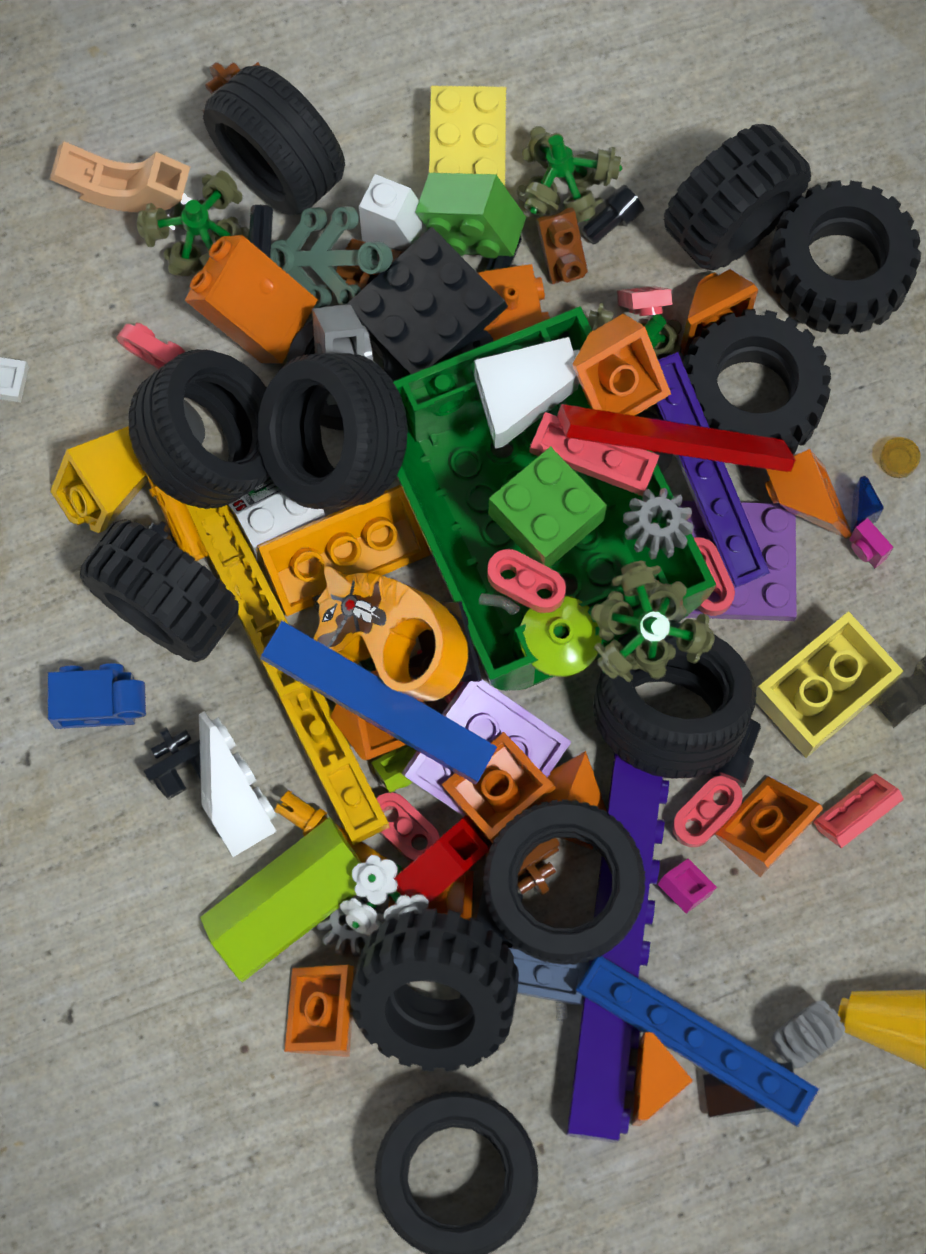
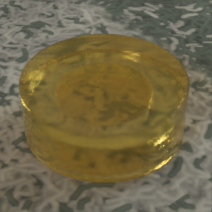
M904 437L893 438L884 445L880 453V466L891 477H908L919 465L921 458L920 450L910 439Z

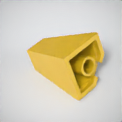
M129 426L66 450L52 485L51 493L70 522L77 525L87 523L90 526V530L97 533L105 531L148 482L147 475L133 451L129 436Z

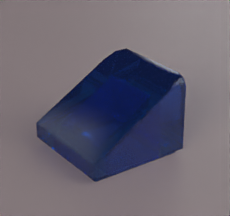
M866 476L859 479L853 491L852 533L855 527L867 518L872 523H876L884 510V506Z

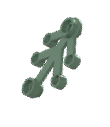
M351 206L338 207L334 210L332 221L310 251H300L312 231L322 230L327 224L326 212L319 207L308 208L302 212L301 221L288 240H277L271 244L270 259L316 298L317 292H320L321 301H317L314 308L330 305L332 301L331 290L337 296L339 305H346L349 302L348 291L351 292L352 299L361 291L358 285H348L332 266H360L361 270L365 273L375 274L385 272L392 263L393 254L391 249L380 241L364 243L359 250H331L345 230H352L358 224V213ZM344 213H346L348 218L346 224L343 221ZM313 214L316 216V224H315V225H314L313 222H312V215H313ZM301 266H311L326 285H315Z

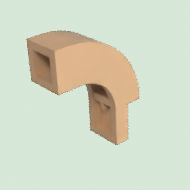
M63 141L58 147L49 180L80 192L79 199L109 209L139 213V211L146 210V205L149 203H153L156 208L167 210L182 201L190 166L158 152H155L142 162L122 163L100 157Z

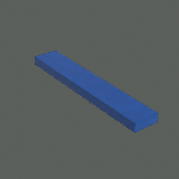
M281 621L260 656L261 660L473 784L479 781L497 749V746L412 696L389 688L378 676L284 621Z
M602 956L593 960L576 988L577 993L642 1033H654L665 1047L795 1127H798L819 1091V1088Z

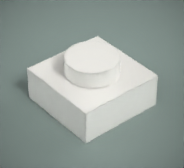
M0 357L1 400L21 403L29 370L26 361Z

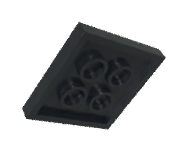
M433 227L428 229L395 259L385 272L380 273L347 303L351 304L360 322L410 375L453 358L508 308L505 300Z

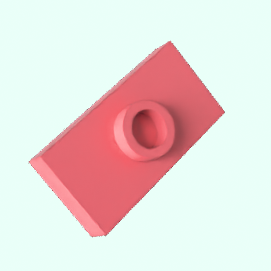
M875 773L818 817L814 824L821 834L842 849L903 801L904 798L898 788Z

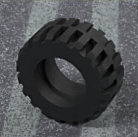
M755 124L749 129L745 128L739 131L733 138H728L722 143V146L715 151L713 150L699 166L693 169L687 180L678 187L675 196L671 197L668 203L669 208L664 212L665 229L699 267L707 270H718L720 267L724 268L730 265L732 261L744 256L748 250L756 247L765 236H768L776 229L775 227L778 225L783 212L788 211L790 203L797 196H801L806 192L809 186L808 182L811 181L810 164L774 126Z
M837 180L828 182L826 189H822L820 185L807 189L805 197L803 195L797 196L790 203L788 211L783 212L774 235L768 261V273L773 276L771 286L774 293H782L780 300L782 306L786 311H790L793 308L797 312L795 319L803 324H806L809 320L817 324L815 330L825 333L828 327L835 328L836 334H849L850 329L856 327L857 332L861 333L870 330L873 322L881 325L890 318L892 312L900 308L917 274L916 271L921 260V251L918 249L921 241L919 232L916 229L911 230L914 223L913 218L908 211L902 213L899 210L901 203L895 197L891 196L887 199L882 195L883 190L874 185L870 190L862 187V182L851 180L849 185H841V181ZM831 235L854 238L871 251L876 260L878 271L870 277L861 280L848 281L837 279L819 268L811 256L809 246L816 240Z
M744 309L740 317H735L733 312L722 315L719 325L715 322H710L702 329L701 337L697 336L693 339L683 362L709 428L782 439L787 444L791 453L794 454L798 445L804 446L812 437L814 429L818 427L829 400L831 389L828 385L831 380V371L829 366L824 365L827 356L821 346L814 348L815 336L808 329L801 332L797 329L798 322L790 317H787L786 321L776 318L777 312L766 310L765 315H756L755 309ZM743 362L762 364L774 370L782 378L787 386L789 399L783 407L772 412H746L732 405L724 397L717 383L718 376L724 369L734 364Z
M128 519L113 523L80 567V578L83 584L106 607L114 611L122 620L128 622L137 631L152 639L159 646H163L169 652L179 655L188 661L198 662L207 658L238 616L239 603L235 600L234 594L227 590L226 585L217 579L210 570L202 566L194 557L178 548L170 540L161 537L152 529H147L142 524Z
M424 909L421 914H415L413 910L400 914L398 921L393 917L379 926V930L373 931L367 938L358 963L350 1005L353 1008L352 1015L359 1029L363 1028L362 1034L371 1045L376 1043L379 1052L387 1058L394 1056L399 1059V1064L411 1067V1064L422 1066V1071L434 1072L435 1068H444L445 1072L457 1071L460 1065H465L469 1068L480 1063L482 1057L487 1059L499 1050V1045L506 1041L513 1022L518 992V967L514 963V956L506 944L501 946L502 939L492 929L488 932L483 929L484 924L473 917L467 920L460 917L461 913L451 910L448 911V914L437 913V909ZM418 981L437 982L455 989L464 997L452 1000L433 999L417 993L407 984Z

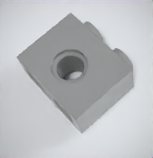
M351 304L312 308L315 354L351 353L365 356L373 361L367 328L364 325L362 326ZM330 393L326 400L328 405L337 404L336 399Z

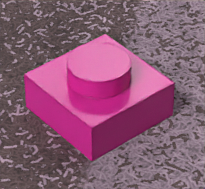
M868 518L855 527L849 539L852 542L851 546L857 557L863 562L868 561L874 568L887 560L894 548Z
M689 858L666 873L657 884L686 914L709 898L717 888Z

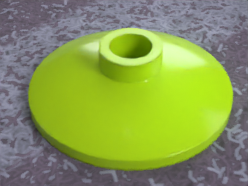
M565 596L562 605L553 612L539 613L529 609L525 614L520 626L526 624L523 634L528 648L538 659V661L532 663V666L538 671L555 677L572 676L585 670L597 657L598 652L595 649V645L602 642L599 635L595 636V627L598 624L593 622L588 613L590 607L578 605L582 601ZM558 626H564L568 629L569 635L566 638L560 639L554 635L553 630ZM520 643L521 650H522L524 656L526 657V654H525V652H524V650H523V648H522V645H521V643Z

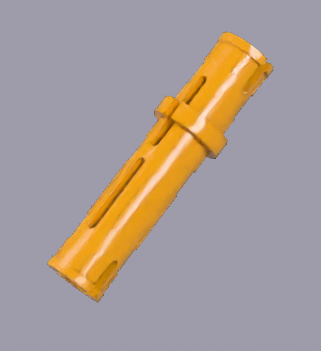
M147 475L151 486L149 492L152 497H156L178 548L190 554L196 561L209 556L186 504L167 495Z
M288 790L280 799L282 803L277 804L274 812L303 830L302 835L306 836L327 819L328 813L321 808L318 811ZM337 825L362 863L366 864L367 858L371 855H376L381 860L388 859L362 841L352 845L346 831Z

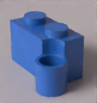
M103 664L99 666V670H84L80 666H63L59 668V672H48V720L55 729L135 725V719L146 716L145 682L134 680L132 673L124 672V666L121 664Z

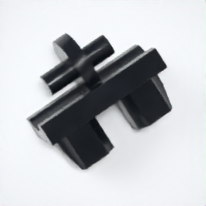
M167 727L159 731L164 742L151 748V751L156 759L170 751L172 755L144 770V773L152 785L156 784L158 789L169 800L187 790L177 772L178 770L192 764L201 780L200 740L179 751V746L192 740L189 733L185 729L172 737Z

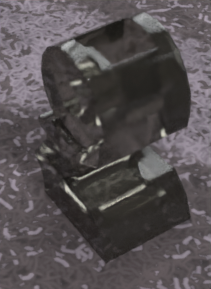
M926 656L918 662L910 677L904 676L897 680L873 703L891 722L890 725L894 729L906 721L918 709L921 710L926 706Z

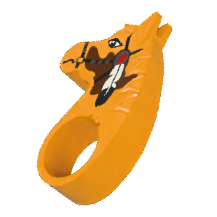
M324 567L327 588L317 600V603L320 605V622L313 638L314 640L357 665L360 661L372 657L379 676L389 688L423 701L441 699L458 685L467 666L468 646L457 620L445 606L430 595L395 579L371 573L347 575L332 567ZM424 630H433L436 639V649L432 663L420 678L412 682L409 675V658L416 644L415 639Z

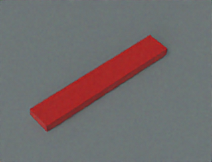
M561 404L557 415L565 436L572 439L783 472H791L796 461L787 444L782 439Z

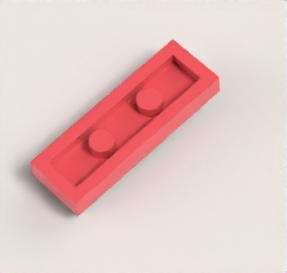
M651 286L617 290L618 306L629 308V313L639 314V316L662 314V306L673 305L672 293L669 288Z
M547 412L544 413L530 446V453L536 456H540L551 446L573 470L643 496V492L648 487L659 459V455L647 450L567 438L558 417Z

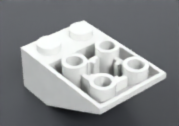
M205 712L199 714L201 805L232 857L277 832L270 821L276 817V814L259 787L252 790L250 785L256 782V779L240 754L237 752L232 755L230 749L236 747V744L225 725L221 723L219 718L211 720Z

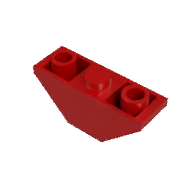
M465 815L394 878L398 884V893L401 896L407 895L410 898L421 894L427 898L428 904L431 903L485 855L493 843Z

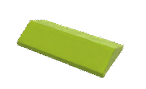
M327 818L200 917L211 944L242 983L340 908V904L343 901H349L356 895L355 886L358 883L354 881L352 871L357 864L362 862L333 819Z

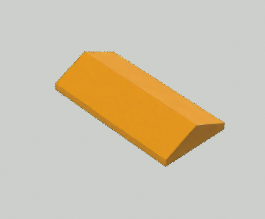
M401 485L386 490L379 498L374 499L370 503L346 507L257 545L269 579L286 617L317 604V600L327 588L324 574L325 566L332 567L347 575L371 573L383 576L431 555Z

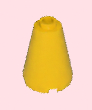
M926 990L852 991L849 999L842 997L838 1015L841 1018V1023L845 1024V1033L926 1070Z

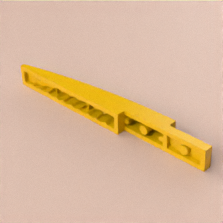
M186 504L219 579L226 585L227 590L234 594L235 600L239 603L238 617L352 845L390 828L389 822L345 736L331 718L332 711L325 697L260 659L261 654L281 621L287 624L288 622L229 506L204 509Z

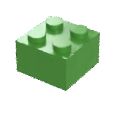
M429 173L415 212L427 229L433 227L461 257L464 254L482 255L487 258L514 256L526 220L525 214L496 174Z
M550 446L489 498L488 515L528 557L547 567H551L604 521L607 505Z

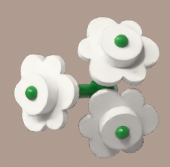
M371 855L367 858L366 864H357L352 871V877L358 883L355 886L356 894L360 897H367L369 902L366 905H362L360 901L352 898L350 901H343L340 904V908L347 915L346 922L352 929L370 936L373 931L379 930L381 925L377 920L378 914L374 909L377 905L382 904L387 897L391 896L396 905L386 909L384 913L386 921L393 917L398 921L400 914L413 910L415 914H421L424 909H427L428 900L421 894L411 898L407 895L401 896L397 891L398 884L394 878L403 871L402 867L391 860H381L380 857Z

